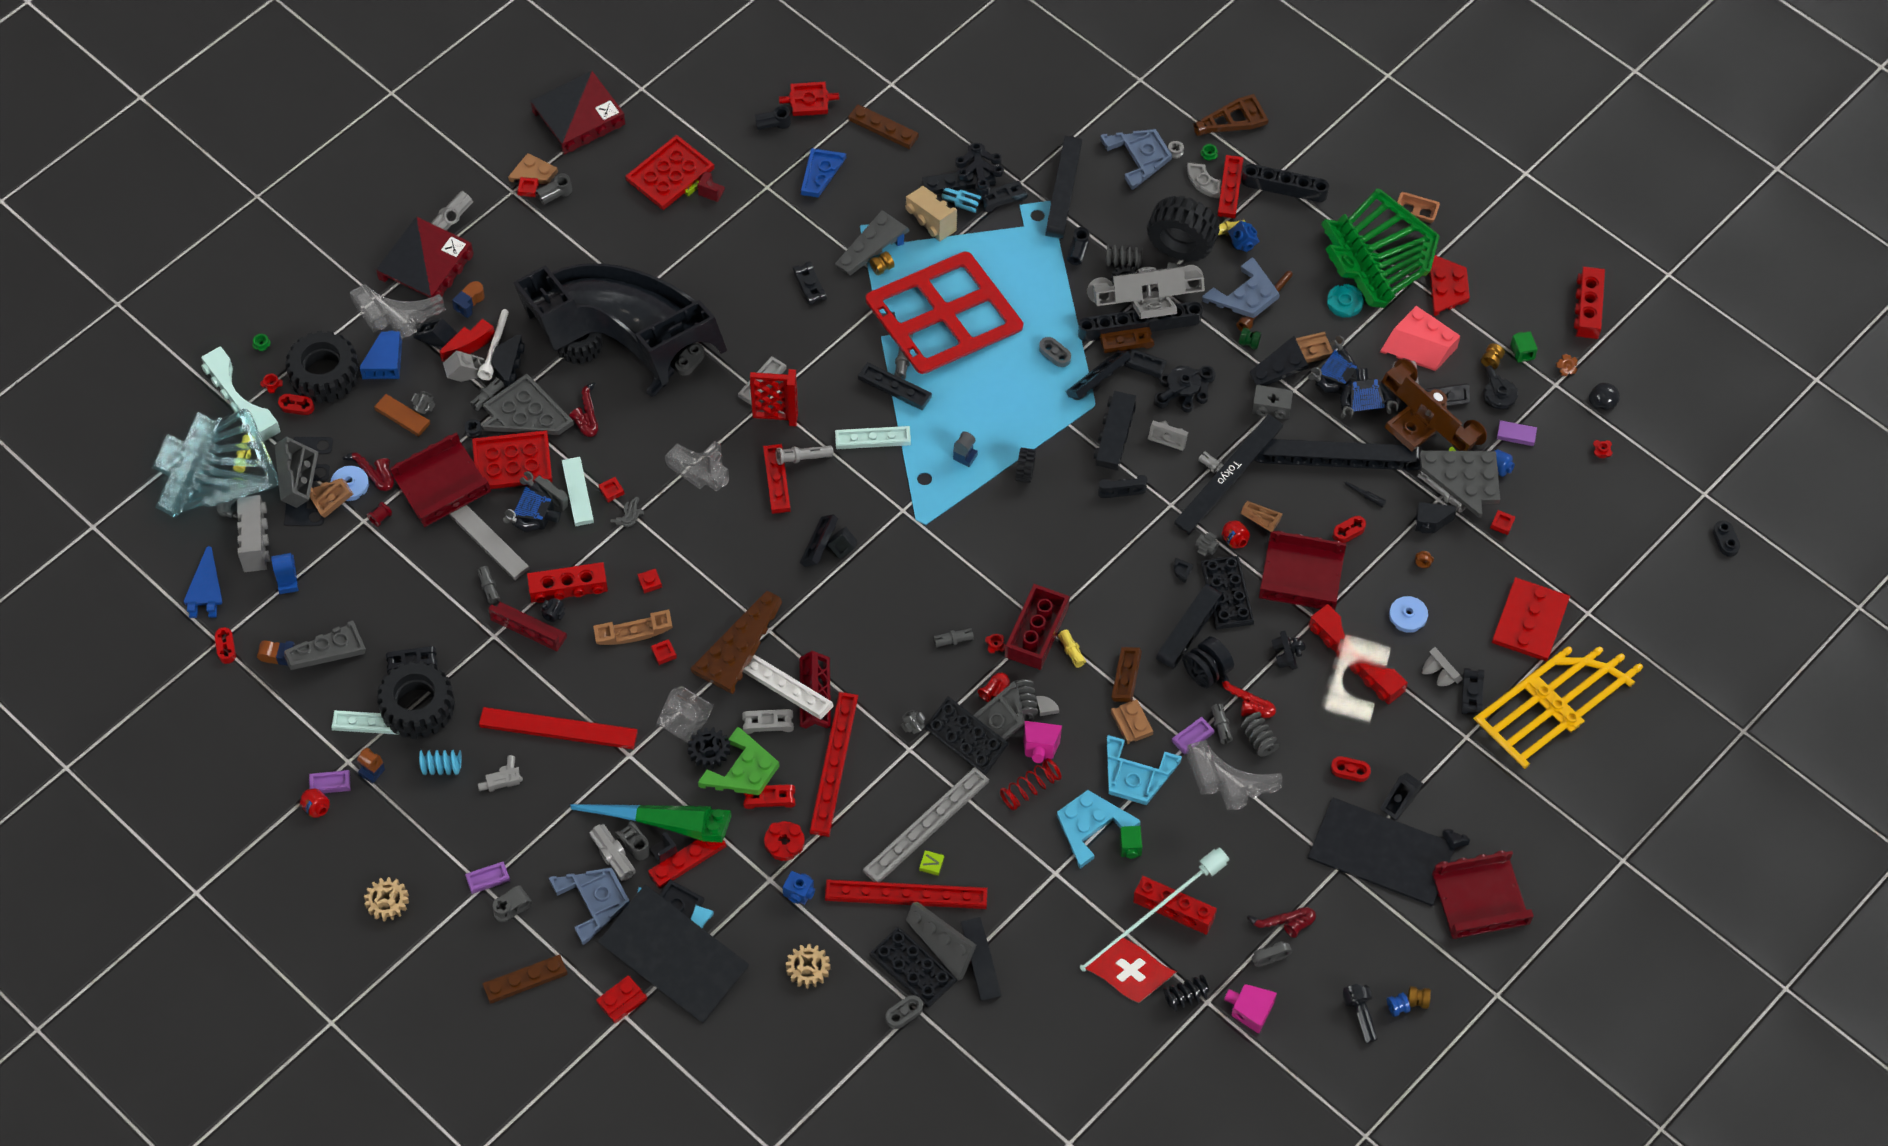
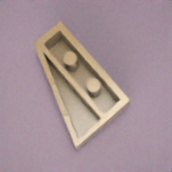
M922 186L906 196L905 207L910 214L917 218L919 224L924 225L928 229L929 234L940 242L957 231V209L954 207L950 209L946 206V201L942 200L940 202L936 199V194Z

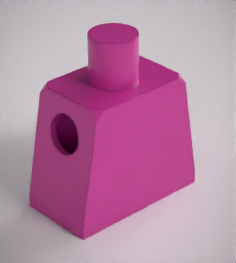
M1025 721L1023 734L1025 756L1032 757V760L1036 763H1041L1046 758L1053 759L1060 744L1062 725Z
M1246 984L1243 986L1240 994L1229 989L1224 1000L1234 1005L1232 1016L1256 1033H1260L1275 1003L1277 993Z

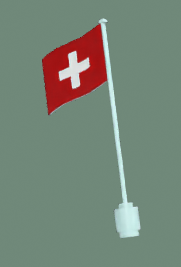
M1219 847L1199 861L1201 865L1199 866L1200 871L1087 963L1081 964L1080 970H1088L1103 978L1125 997L1138 1003L1175 975L1177 971L1162 965L1143 948L1124 937L1202 874L1207 876L1209 874L1212 877L1227 865L1226 862L1230 860L1225 852Z

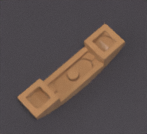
M670 610L650 613L651 617L622 624L613 625V622L595 625L593 627L596 644H624L662 634L673 628Z

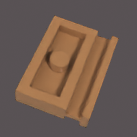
M1325 332L1295 338L1307 363L1327 359L1333 353Z
M1137 699L1120 705L1116 709H1111V714L1126 744L1153 735V729Z

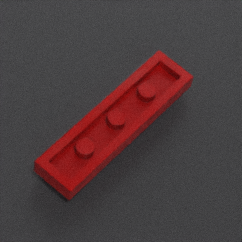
M1226 155L1218 208L1219 217H1236L1244 157Z
M782 444L763 446L772 514L791 512L785 464L778 465L776 460V449L782 448Z
M696 840L648 870V874L658 888L661 889L667 885L669 880H675L724 849L726 842L724 840L723 842Z

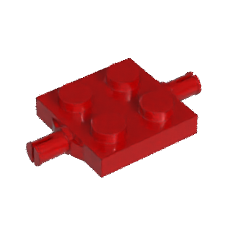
M826 82L790 84V96H779V104L790 103L793 116L828 114L829 101L839 100V93H828Z

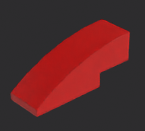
M482 319L471 330L464 327L440 350L442 362H445L456 350L471 354L489 343L495 333L494 326Z

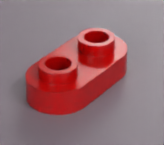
M1339 756L1331 764V771L1335 776L1348 780L1364 782L1368 780L1371 773L1368 763L1352 758Z

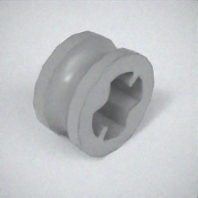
M1172 141L1168 145L1172 158H1180L1183 155L1184 145L1179 141Z

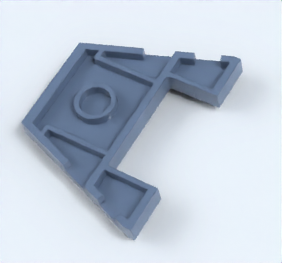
M1156 129L1133 131V134H1123L1121 132L1112 136L1102 134L1100 137L1107 151L1125 145L1139 169L1125 174V180L1131 190L1138 187L1172 159L1171 152Z
M1252 257L1241 266V271L1251 277L1248 281L1228 296L1213 287L1202 296V301L1207 304L1212 302L1217 307H1227L1235 313L1255 318L1279 299V292Z
M612 868L586 871V873L578 875L572 873L566 874L564 877L552 876L549 878L557 896L577 887L593 918L574 927L582 945L592 939L630 903Z

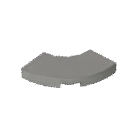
M1187 163V174L1192 185L1201 193L1220 199L1221 180L1211 177L1206 171L1205 164Z

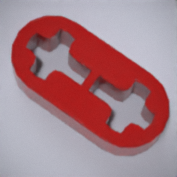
M284 394L278 400L281 410L286 413L310 415L315 408L312 399L306 396ZM290 400L291 404L285 406L284 403ZM308 403L309 406H306V408L303 409L302 406Z
M1354 516L1340 523L1334 528L1333 539L1346 543L1361 535L1366 528L1365 519L1361 516ZM1354 523H1356V525H1359V524H1360L1361 527H1360V528H1359L1358 526H1355V527H1354Z
M222 627L215 633L216 650L219 660L224 664H229L236 658L234 637L229 628ZM222 635H226V642L224 643L222 640ZM224 649H228V652H229V653H228V656H226V657L224 656V655H225V650H224Z

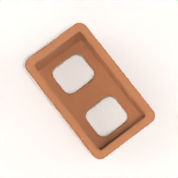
M1401 192L1398 203L1402 206L1404 204L1413 206L1414 209L1411 213L1421 221L1427 223L1434 222L1440 206L1439 202ZM1422 209L1429 210L1431 215L1430 217L1419 215Z

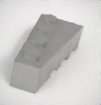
M260 495L237 498L238 520L241 521L237 522L239 533L238 556L244 572L267 570V562H270L269 551H266L269 539L268 534H265V529H268L267 518H264V513H267L266 502H262Z

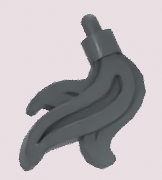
M230 485L225 496L221 494L216 496L219 500L217 511L220 516L237 519L238 516L235 511L231 510V507L237 502L238 494H235L233 486Z
M639 497L632 499L630 505L629 502H626L624 505L625 515L611 519L610 522L625 527L633 526L638 517L644 515L642 509H637Z

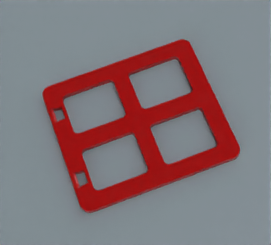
M961 252L867 293L865 299L876 317L915 370L920 374L929 373L1021 332L1024 326L1021 318L969 252ZM957 268H965L980 289L951 302H945L930 280ZM917 287L933 307V310L903 323L898 322L883 301ZM988 301L1006 323L979 336L972 337L956 315ZM884 309L887 315L882 316L879 310ZM938 322H944L959 344L929 358H925L909 335ZM913 349L917 355L913 357L909 350Z

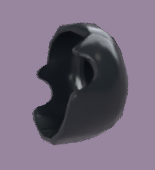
M1609 383L1598 384L1589 394V402L1595 409L1604 408L1605 411L1616 407L1620 400L1618 389Z

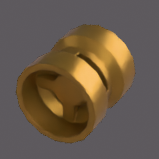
M887 251L881 253L878 258L870 259L871 268L878 276L884 273V270H890L895 267L894 261Z
M1489 344L1486 353L1481 358V363L1485 367L1492 365L1493 369L1498 368L1505 350L1498 344Z
M1410 986L1408 991L1410 1007L1420 1006L1423 1009H1428L1431 989L1423 988L1419 990L1416 987Z

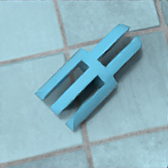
M949 188L943 190L947 194L956 196L955 198L942 194L944 200L955 203V207L976 213L975 208L963 203L978 207L979 203L965 196L980 200L981 196L964 190L956 191Z

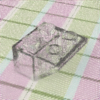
M680 686L670 691L656 724L688 743V741H691V735H696L697 730H700L706 723L714 705L685 687Z

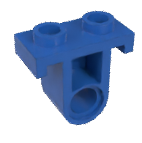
M291 553L271 556L279 594L299 591L294 556Z

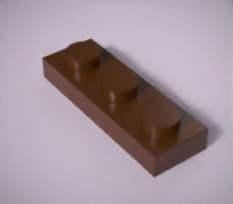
M1121 647L1111 697L1114 702H1132L1142 654L1139 647Z

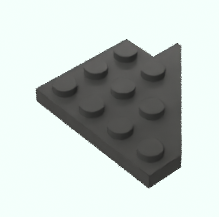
M528 374L483 404V408L492 417L482 424L484 431L527 433L547 430L549 435H560L574 425L573 420Z
M1420 451L1421 471L1478 518H1481L1483 514L1482 504L1500 503L1496 451Z

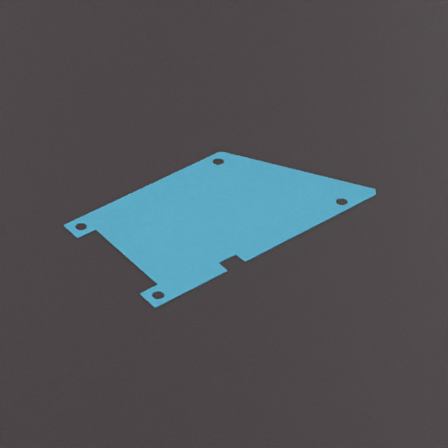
M1051 201L1019 205L1024 224L1023 227L948 236L940 242L936 238L904 242L900 246H897L896 243L889 244L882 249L881 253L887 251L891 255L895 267L890 270H884V273L879 276L872 270L870 259L878 258L880 254L868 259L867 267L873 291L961 252H969L1024 323L1021 332L929 373H918L910 363L907 367L906 379L904 380L932 393V397L923 411L892 396L898 427L910 426L911 445L902 446L915 520L925 525L1016 463L1021 447L1036 449L1095 406L1093 389H1090L1081 400L1069 398L1065 392L1086 376L1089 371L1082 340L1078 337L1079 326L1059 238L1045 236ZM1039 210L1045 214V217L1041 221H1035L1031 218V213ZM860 225L861 233L868 225ZM963 267L930 280L945 302H951L980 289ZM917 287L883 301L891 313L895 312V317L900 323L933 310V307ZM988 301L956 315L972 337L979 336L1006 323ZM884 309L879 310L881 314L886 313ZM938 322L913 333L912 341L925 358H929L959 344L944 322ZM890 335L881 336L887 372L895 374V359L898 357L899 346ZM1045 337H1052L1071 352L1070 364L1066 367H1058L1040 353V341ZM913 349L910 350V354L913 357L917 355ZM963 431L972 434L976 440L973 444V449L978 451V455L970 467L953 460L954 443L959 439ZM922 473H927L932 477V481L928 485H921L918 483L917 477Z

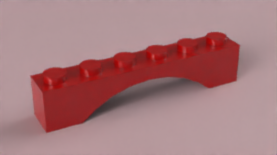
M1329 604L1311 616L1309 623L1311 631L1318 635L1328 648L1331 647L1336 652L1337 657L1341 661H1345L1354 674H1358L1363 679L1364 684L1376 692L1380 700L1385 701L1389 705L1406 692L1408 682L1395 669L1376 665L1355 651L1344 634L1341 616Z

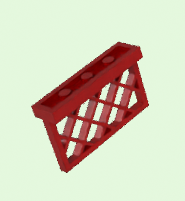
M789 369L788 375L750 372L753 418L789 420V426H797L798 394L796 370Z

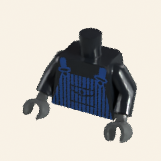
M1341 335L1336 336V340L1331 341V346L1338 348V350L1333 351L1321 369L1314 367L1311 369L1312 373L1308 375V378L1316 380L1315 385L1319 386L1326 393L1342 394L1344 387L1348 385V381L1357 380L1356 369L1358 367L1346 347L1342 346L1345 341Z
M1367 368L1356 369L1357 380L1348 381V385L1344 387L1340 396L1341 409L1343 410L1341 413L1342 419H1344L1345 413L1349 414L1351 419L1355 411L1386 408L1385 405H1387L1388 414H1391L1390 407H1394L1396 412L1398 411V403L1393 400L1386 386L1377 378H1368Z
M526 471L524 475L528 480L521 477L520 483L523 485L528 484L529 487H525L515 511L508 509L504 512L508 516L503 518V522L507 524L512 522V525L524 532L538 529L543 530L548 521L558 523L561 512L553 510L554 506L551 496L536 481H532L533 474Z

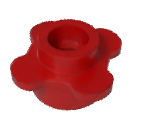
M267 374L260 384L269 393H274L278 387L283 385V381L278 379L275 374Z
M1609 440L1594 441L1595 456L1599 458L1612 456V443Z
M992 634L986 637L985 642L988 644L989 653L1005 651L1006 645L1004 644L1003 635Z

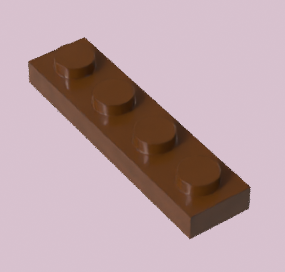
M859 104L849 115V121L907 149H910L919 137L918 132Z
M559 954L483 983V987L489 1003L492 1004L568 974Z

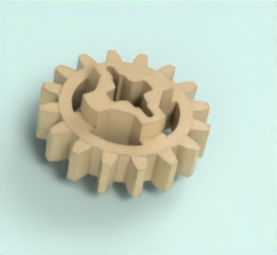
M388 877L387 881L384 882L380 878L379 884L372 882L373 888H367L368 894L364 895L365 906L370 915L374 914L375 919L382 916L383 921H386L387 917L394 920V915L400 917V911L407 910L405 904H409L408 891L405 890L404 884L399 885L398 879L391 882L390 877Z
M810 944L807 945V948L800 945L799 951L793 949V955H788L789 962H786L787 976H791V982L797 980L798 987L802 983L805 984L806 988L809 987V984L817 987V981L824 983L823 977L829 976L827 971L830 970L829 956H825V950L819 952V946L816 945L812 949ZM796 961H797V962H798V966H797V969L795 970L794 966H795V963H796ZM821 962L822 967H821V970L819 971V970H818V966H819V963Z

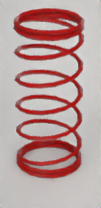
M1046 758L1043 761V767L1036 765L1034 772H1026V778L1018 777L1017 784L1009 783V790L1006 788L1000 789V794L1005 804L1011 810H1016L1017 806H1021L1016 796L1010 790L1011 784L1016 785L1024 799L1029 801V797L1019 785L1020 778L1027 781L1034 795H1038L1035 787L1028 781L1027 774L1029 772L1035 775L1039 785L1046 790L1044 782L1036 774V767L1044 770L1046 777L1052 784L1055 783L1054 779L1059 781L1062 775L1054 761ZM1048 762L1054 767L1058 774V777L1052 772L1048 765ZM1004 792L1009 796L1014 807L1009 803V801L1004 795Z

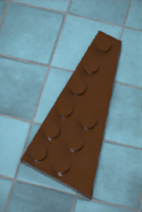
M766 591L690 668L692 673L733 694L736 690L735 685L737 681H740L743 677L742 672L744 668L750 664L761 643L760 638L768 630V623L774 619L782 604L781 598Z

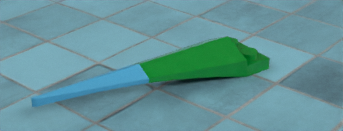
M570 804L572 810L637 821L705 842H723L732 817L731 810L711 809V806Z

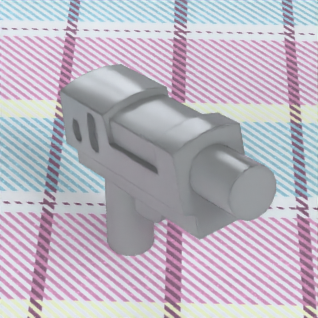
M507 756V766L501 767L499 772L485 775L487 781L478 783L479 791L489 789V792H492L495 789L520 785L523 778L520 776L519 767L514 768L515 756Z

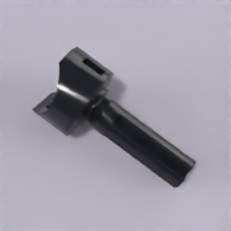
M1354 984L1344 988L1343 997L1346 1006H1355L1366 1043L1376 1041L1378 1038L1366 1004L1373 998L1370 987Z

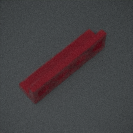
M499 602L497 607L491 604L488 609L491 621L557 652L567 638V633L502 602Z
M810 651L799 658L800 683L830 700V657ZM818 660L823 662V670L819 666ZM818 676H820V678L823 681V687L818 681ZM800 707V727L807 729L814 724L824 728L831 726V711L824 716V720H820Z

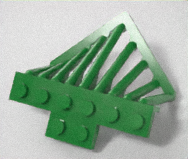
M1375 189L1349 218L1347 214H1343L1338 221L1325 219L1321 223L1325 234L1333 243L1325 250L1329 255V259L1337 268V273L1341 277L1353 278L1357 288L1364 295L1366 303L1371 307L1385 308L1395 297L1396 293L1420 277L1426 276L1431 271L1439 234L1381 189ZM1376 199L1382 203L1358 225L1353 226V223ZM1386 209L1396 213L1395 216L1365 235L1358 234ZM1400 220H1405L1410 224V226L1373 244H1365ZM1413 231H1419L1424 235L1421 238L1382 253H1372ZM1391 256H1394V257H1392V258H1390V259H1387V260H1385V261H1383V262H1378V261L1384 260V259H1386V258H1389V257H1391ZM1398 262H1401V263H1399V264H1397V265H1395V266H1393V267H1391V268H1389V269H1387V270H1383V269H1385V268H1387V267H1389V266H1392V265H1394V264H1396V263H1398ZM1419 269L1418 271H1416L1415 273H1413L1412 275H1410L1409 277H1407L1406 279H1404L1403 281H1401L1400 283H1398V284L1395 285L1394 287H1392V288L1390 287L1391 285H1393V284L1396 283L1397 281L1401 280L1402 278L1406 277V276L1409 275L1410 273H1412V272H1414L1415 270Z

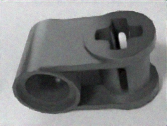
M632 821L620 832H615L617 840L636 860H644L649 856L648 840Z
M516 886L494 900V918L499 922H506L517 914L526 911L532 905V900L521 886Z

